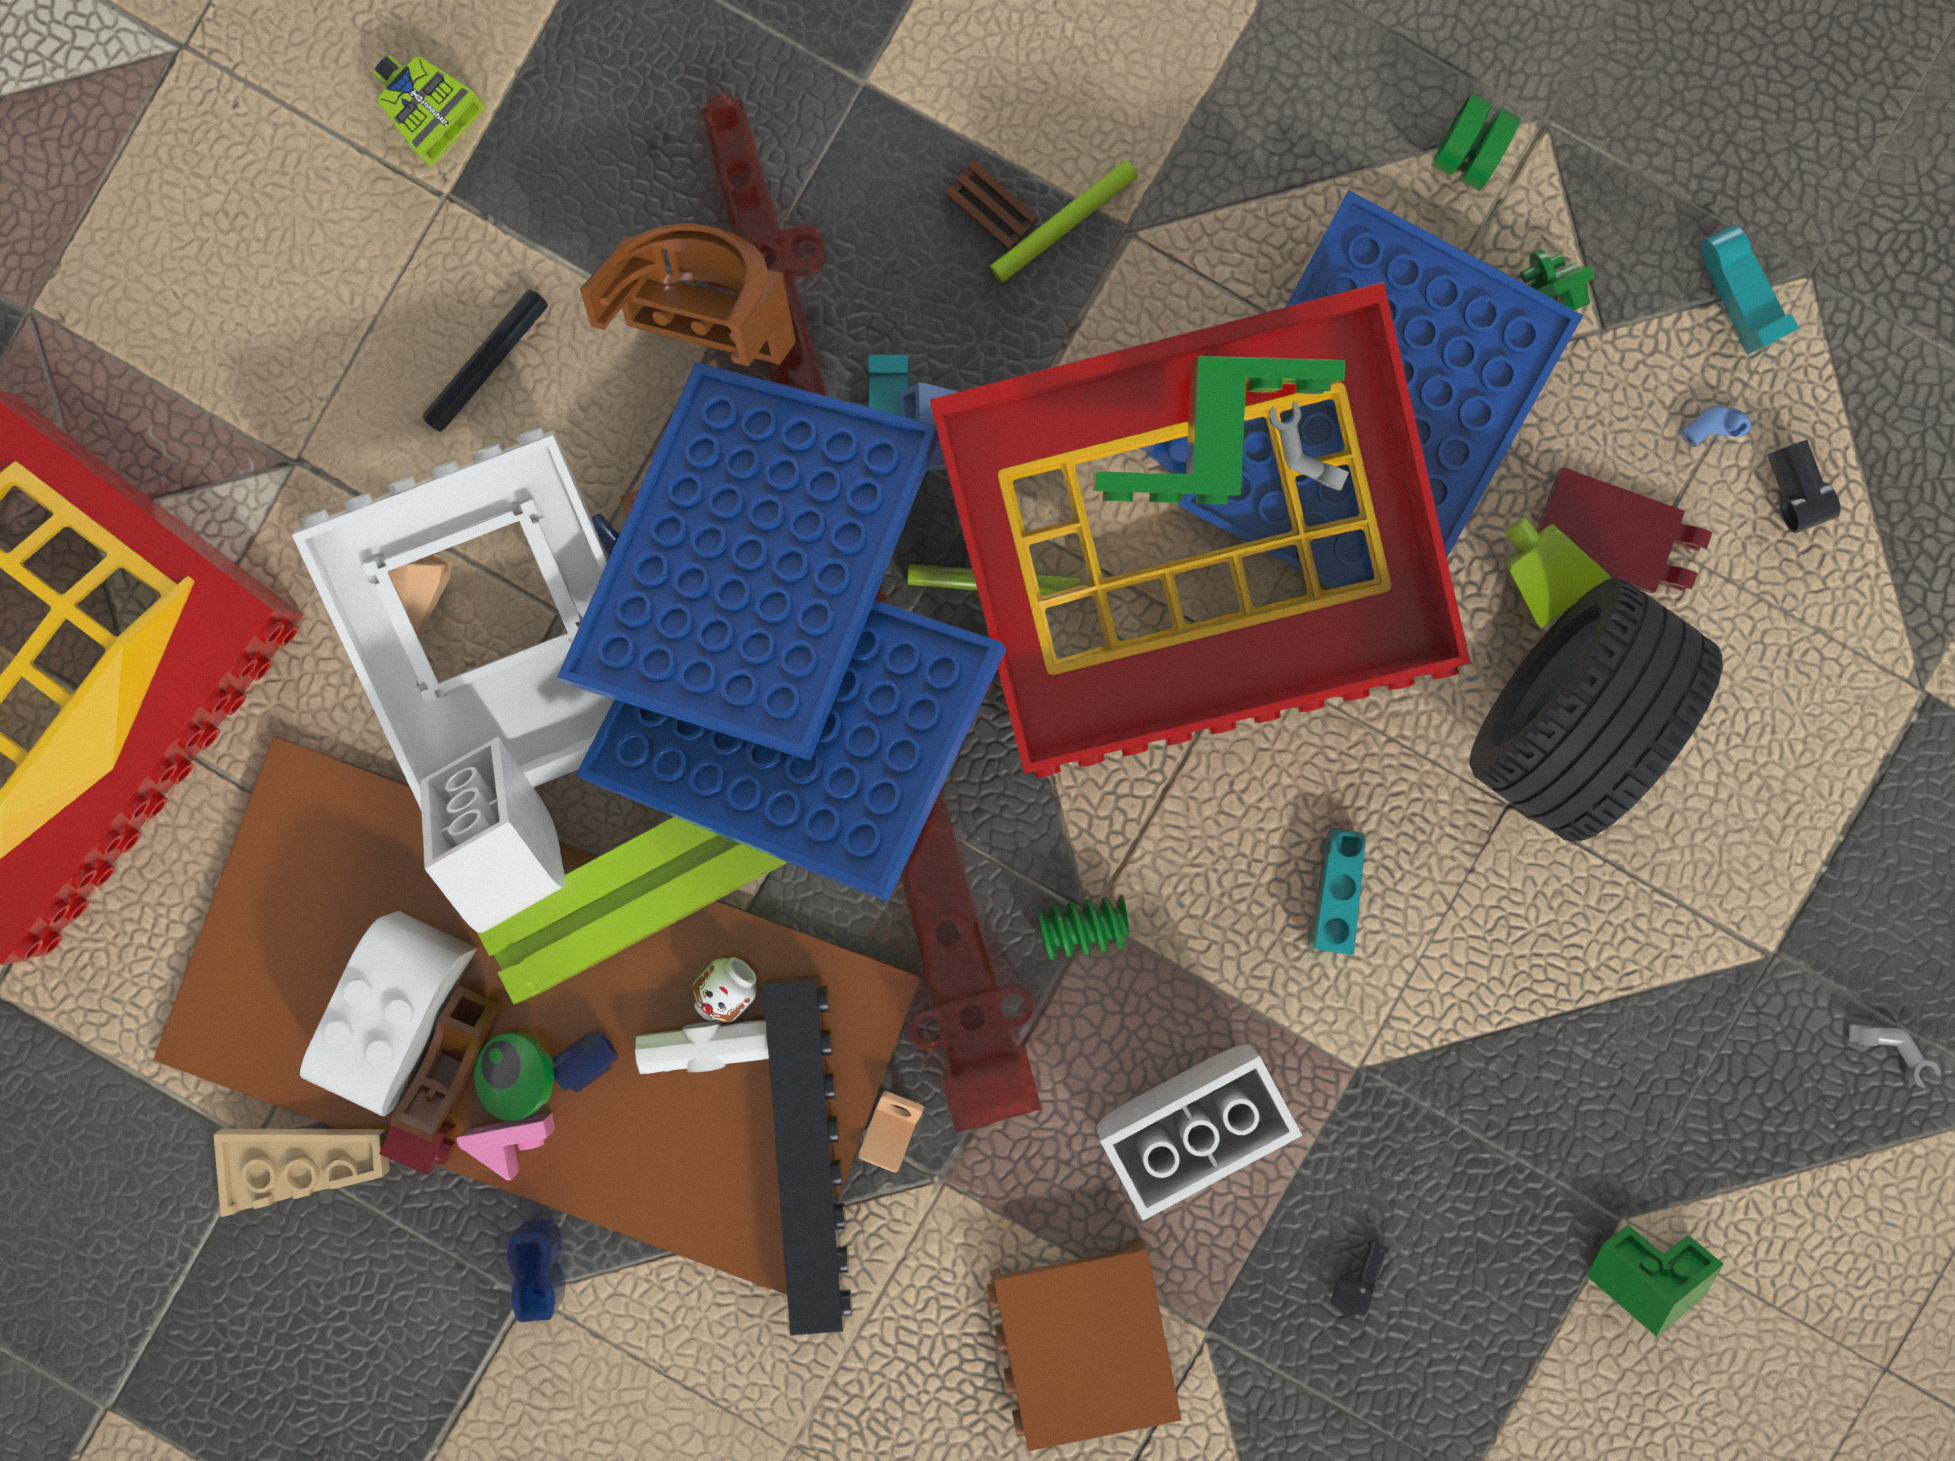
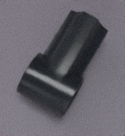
M1807 439L1767 454L1783 496L1779 503L1781 516L1790 531L1798 533L1840 516L1839 498L1833 487L1829 483L1823 482Z

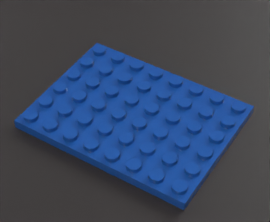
M1348 190L1285 307L1384 282L1446 557H1448L1583 315ZM1328 399L1301 406V418L1297 427L1303 454L1316 458L1343 451L1345 446L1334 401ZM1292 409L1281 412L1280 418L1282 423L1287 424L1293 420L1294 413ZM1264 417L1244 421L1241 495H1229V505L1196 504V494H1184L1181 503L1178 504V506L1245 542L1278 535L1291 530L1268 425ZM1348 465L1336 466L1349 472L1342 489L1339 491L1306 475H1299L1295 478L1306 526L1310 527L1359 515L1360 511ZM1358 529L1313 539L1310 542L1320 582L1336 588L1370 581L1375 578L1363 530ZM1295 545L1265 551L1302 571Z
M695 362L557 677L567 685L811 761L939 440L936 425Z
M874 600L811 761L614 699L576 775L588 783L888 902L1007 649L1000 641Z

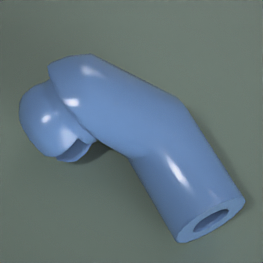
M1711 406L1685 427L1680 434L1687 444L1697 447L1710 434L1742 437L1749 431L1751 420L1741 410L1736 408Z

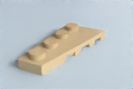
M220 1129L214 1133L220 1216L225 1217L233 1215L240 1210L252 1207L257 1209L269 1206L276 1201L292 1197L297 1199L309 1196L316 1191L328 1188L333 1190L383 1177L390 1171L389 1158L379 1154L387 1137V1129Z

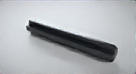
M531 289L524 293L423 413L422 418L430 427L439 432L444 431L548 306L546 300Z

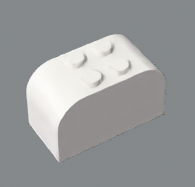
M498 737L420 780L425 870L462 918L475 931L484 933L565 886L560 846L553 820L538 792L532 787L519 765Z
M401 911L378 918L364 934L347 964L305 1053L300 1069V1077L381 1116H386L396 1109L417 1075L432 1043L437 1020L457 986L460 985L477 948Z
M1251 1045L1233 1047L1206 1059L1119 1106L1105 1116L1096 1127L1100 1142L1143 1221L1302 1136L1261 1057Z

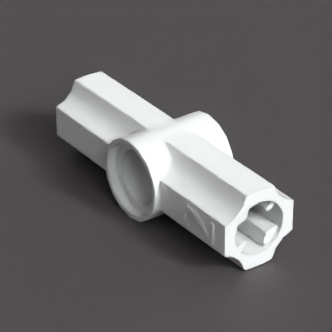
M766 1020L743 1021L721 1025V1022L718 1021L700 1022L683 1026L682 1030L639 1034L636 1036L635 1047L636 1063L640 1074H649L686 1068L687 1072H705L723 1068L728 1063L769 1059Z

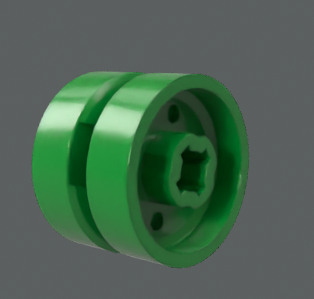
M1471 92L1446 132L1432 160L1431 166L1451 176L1456 172L1461 163L1465 162L1460 174V182L1480 191L1495 171L1520 124L1521 117L1501 107L1494 113L1490 121L1487 122L1486 119L1492 102Z

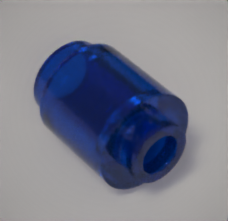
M598 1030L592 1035L586 1033L552 1058L555 1065L553 1068L554 1079L564 1091L571 1088L576 1093H579L613 1068L612 1063L619 1058V1055L602 1031Z

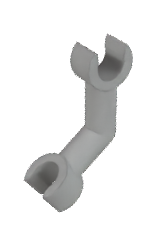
M1293 401L1292 411L1294 418L1287 424L1278 421L1275 408L1272 406L1269 412V419L1271 424L1279 430L1287 466L1338 491L1341 490L1349 472L1303 454L1297 427L1301 418V410L1298 404Z
M1849 1024L1848 1042H1858V1045L1896 1046L1907 1064L1905 1076L1910 1083L1925 1088L1923 1081L1919 1077L1920 1070L1923 1067H1926L1929 1074L1941 1077L1939 1066L1933 1061L1924 1059L1906 1030Z

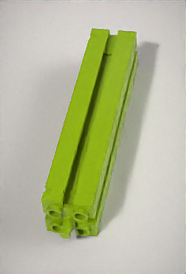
M673 817L566 874V884L563 888L486 932H477L488 955L495 956L501 968V971L497 973L513 1004H517L547 991L788 862Z

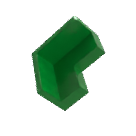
M1627 1225L1602 1245L1588 1272V1278L1657 1337L1706 1296L1724 1264L1689 1235L1663 1254L1632 1227Z

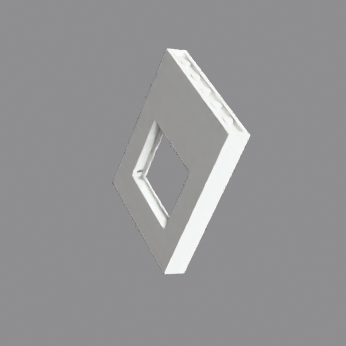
M541 427L532 429L516 436L517 445L501 450L499 444L485 447L473 453L475 461L459 467L456 460L443 463L430 469L433 477L415 483L413 476L401 479L386 486L389 491L388 494L373 500L370 493L359 495L343 503L346 510L331 516L328 515L326 509L312 513L300 519L302 527H299L292 534L420 809V780L496 737L501 740L532 787L578 770L614 701L612 698L564 684L557 677L609 559L554 430L544 434ZM520 521L568 633L439 683L388 571Z

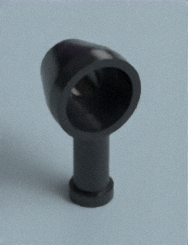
M1370 1239L1367 1245L1369 1249L1359 1277H1339L1330 1302L1343 1315L1359 1324H1362L1366 1316L1385 1254H1388L1390 1247Z

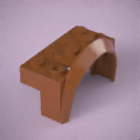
M673 224L648 230L635 237L625 236L580 288L591 327L605 330L622 308L626 325L629 327L732 352L731 359L736 364L749 366L755 358L780 365L796 342L783 273L767 270L765 260L759 250L743 237L727 230L699 224ZM663 249L667 250L672 276L666 270ZM680 281L713 282L731 288L738 292L740 296L707 290L697 285L690 286Z

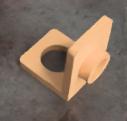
M884 1091L876 1106L858 1157L876 1166L897 1172L924 1106ZM893 1105H897V1106L903 1107V1108L907 1109L908 1111L899 1109V1108H897V1107H895V1106H893Z

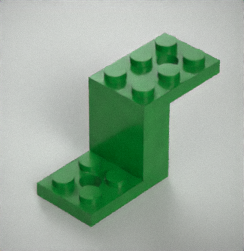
M1196 357L1191 362L1186 474L1093 472V491H1103L1102 501L1133 502V492L1150 493L1149 502L1181 503V494H1196V504L1229 505V495H1241L1246 383H1248V392H1277V390H1282V384H1296L1295 393L1323 394L1324 391H1331V385L1344 380L1345 360Z

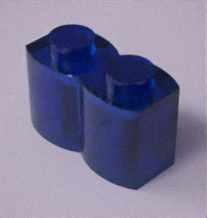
M554 1219L524 1221L510 1238L508 1244V1263L512 1274L516 1278L512 1287L511 1303L514 1314L519 1322L550 1320L563 1302L566 1288L565 1277L558 1263L562 1250V1237Z

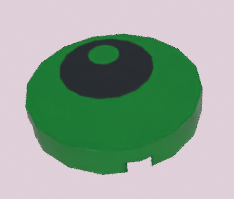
M521 1032L497 1035L485 1044L477 1058L474 1071L476 1093L482 1106L495 1118L507 1122L531 1118L538 1113L536 1111L539 1110L541 1105L546 1104L551 1096L554 1083L552 1060L547 1051L543 1052L541 1046L537 1044L541 1042L534 1036Z

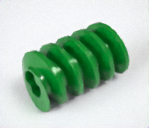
M1119 894L1116 908L1113 907L1107 896L1102 897L1099 910H1096L1091 899H1085L1082 913H1079L1074 902H1068L1065 915L1061 914L1056 904H1051L1048 918H1045L1040 907H1037L1042 945L1050 960H1055L1059 946L1062 947L1067 958L1073 956L1075 944H1079L1084 955H1089L1093 941H1096L1102 953L1107 952L1109 939L1114 940L1119 950H1124L1126 937L1129 936V924L1123 894Z

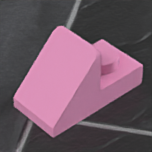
M553 1113L468 1128L457 1137V1143L461 1149L506 1180H512L519 1173L515 1144H517L518 1150H528L544 1145V1139L556 1130Z

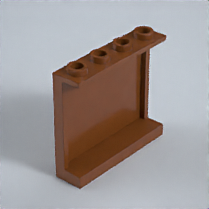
M1144 1238L1128 1241L1129 1249L1006 1274H1001L1000 1268L993 1269L994 1283L987 1284V1292L991 1310H1000L1002 1325L995 1326L1000 1353L1008 1351L1011 1367L1004 1368L1005 1382L1008 1395H1017L1019 1410L1012 1411L1017 1438L1025 1436L1028 1451L1182 1420L1148 1249Z

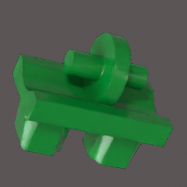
M1542 249L1530 253L1529 262L1531 267L1520 272L1522 281L1528 283L1526 285L1550 298L1558 295L1559 302L1572 310H1577L1590 304L1586 282L1595 278L1591 266L1588 265L1580 268L1577 264L1572 263L1563 267L1565 266V259L1562 254L1550 258Z

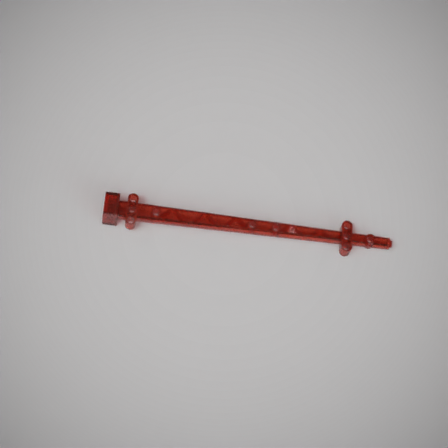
M731 94L716 95L707 101L708 105L702 109L701 114L732 233L752 243L761 254L769 253L776 257L774 264L767 270L783 273L796 342L782 363L779 365L766 361L771 382L828 397L794 280L814 274L824 267L827 260V249L824 239L816 228L809 225H799L780 231L744 103L740 99H733ZM739 171L751 172L752 178L747 184L736 186L731 183L735 173ZM803 242H812L818 246L816 253L812 257L804 259L795 255L796 248ZM705 281L711 291L727 295H739L738 292L724 285ZM881 583L875 600L888 604L884 587ZM941 788L900 878L933 1001L932 1005L925 1006L914 1014L910 1025V1037L915 1045L924 1050H936L945 1047L949 1066L943 1068L942 1084L955 1131L958 1133L1041 1110L1042 1106L1026 1045L1016 1047L1012 1028L1026 1024L1032 1017L1034 1012L1033 997L1030 991L1022 984L1008 983L1000 986L998 984ZM947 920L956 922L961 928V937L954 943L942 942L936 933V928L941 922ZM1010 994H1019L1025 998L1027 1005L1022 1013L1009 1015L1001 1006L1003 999ZM971 1005L979 1007L985 1015L983 1022L976 1027L966 1026L962 1023L959 1016L963 1008ZM926 1017L936 1018L942 1025V1032L935 1038H926L920 1034L918 1023Z

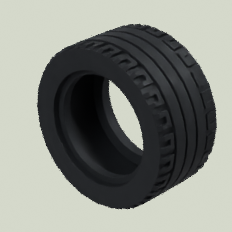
M1613 578L1603 581L1589 590L1555 622L1521 663L1500 693L1484 720L1471 749L1469 764L1474 777L1563 840L1580 842L1596 836L1627 813L1653 787L1696 730L1719 685L1723 670V659L1719 646L1625 579Z

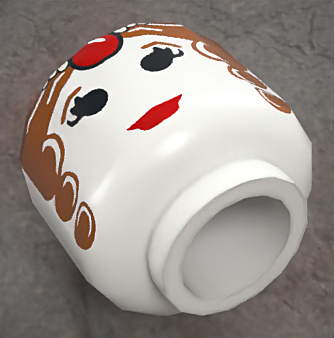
M738 958L715 959L697 977L692 985V995L695 1000L694 1006L696 1011L708 1021L717 1020L725 1023L734 1021L756 997L755 973L748 964Z

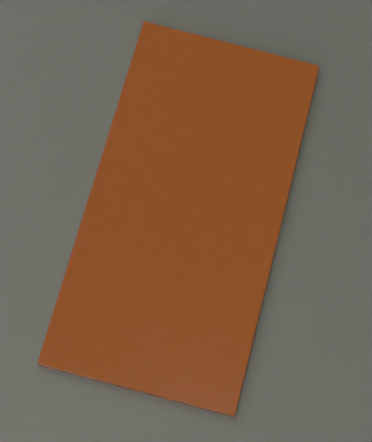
M273 736L153 1060L337 1129H387L388 1134L391 1127V1117L396 1109L386 1116H381L301 1078L300 1069L309 1044L362 937L378 918L401 911L477 948L459 986L498 1002L496 1015L486 1043L497 1035L515 1032L525 1033L534 1036L541 1042L537 1044L541 1046L543 1052H548L553 1064L554 1083L551 1096L546 1104L541 1105L539 1110L536 1111L538 1113L534 1116L553 1113L556 1130L544 1139V1145L528 1150H518L517 1144H515L519 1173L512 1180H506L458 1146L457 1137L466 1129L505 1122L493 1117L482 1106L475 1089L474 1071L452 1114L448 1113L444 1120L456 1126L451 1140L456 1141V1146L445 1166L439 1165L440 1167L787 1295L769 1059L728 1063L723 1068L705 1072H687L686 1068L640 1074L635 1055L636 1036L639 1034L682 1030L683 1026L689 1024L710 1022L704 1019L695 1009L692 985L697 977L715 959L738 958L748 964L756 975L757 994L753 1002L737 1019L729 1023L721 1022V1025L743 1021L766 1020L763 984L767 979L819 975L820 986H827L829 993V1012H822L823 1030L831 1029L833 1054L825 1057L827 1073L834 1072L836 1083V1099H829L830 1116H838L839 1142L832 1143L833 1160L841 1159L843 1184L842 1186H836V1199L838 1201L921 975L717 900L547 991L513 1004L497 973L501 971V968L495 956L488 955L477 932L462 918L425 870L422 811L410 786L282 737ZM559 841L564 875L600 857L594 853Z

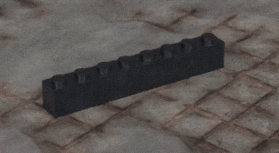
M819 975L767 979L763 984L790 1336L843 1332L846 1317L853 1315L851 1289L843 1290L842 1273H849L848 1246H840L839 1230L846 1229L845 1204L837 1203L836 1186H842L843 1175L841 1159L833 1160L832 1143L839 1142L838 1116H830L829 1099H836V1083L834 1072L827 1073L825 1056L833 1054L831 1029L823 1030L822 1012H829L828 987L820 986Z

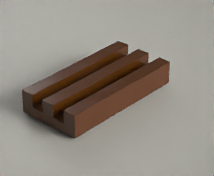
M974 159L970 162L965 172H962L956 178V182L945 191L946 197L1007 251L1011 250L1038 220V216ZM975 176L1017 213L1024 222L1020 224L971 179ZM965 188L1014 233L1010 237L1007 236L959 192Z

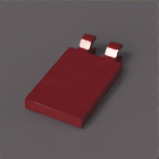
M1564 467L1558 469L1536 529L1537 533H1540L1549 525L1554 524L1611 577L1610 579H1625L1639 590L1648 593H1655L1659 583L1682 592L1685 589L1692 590L1698 573L1686 568L1666 564L1672 546L1676 543L1694 551H1699L1700 548L1707 549L1713 533L1700 527L1682 524L1681 522L1685 514L1684 510Z

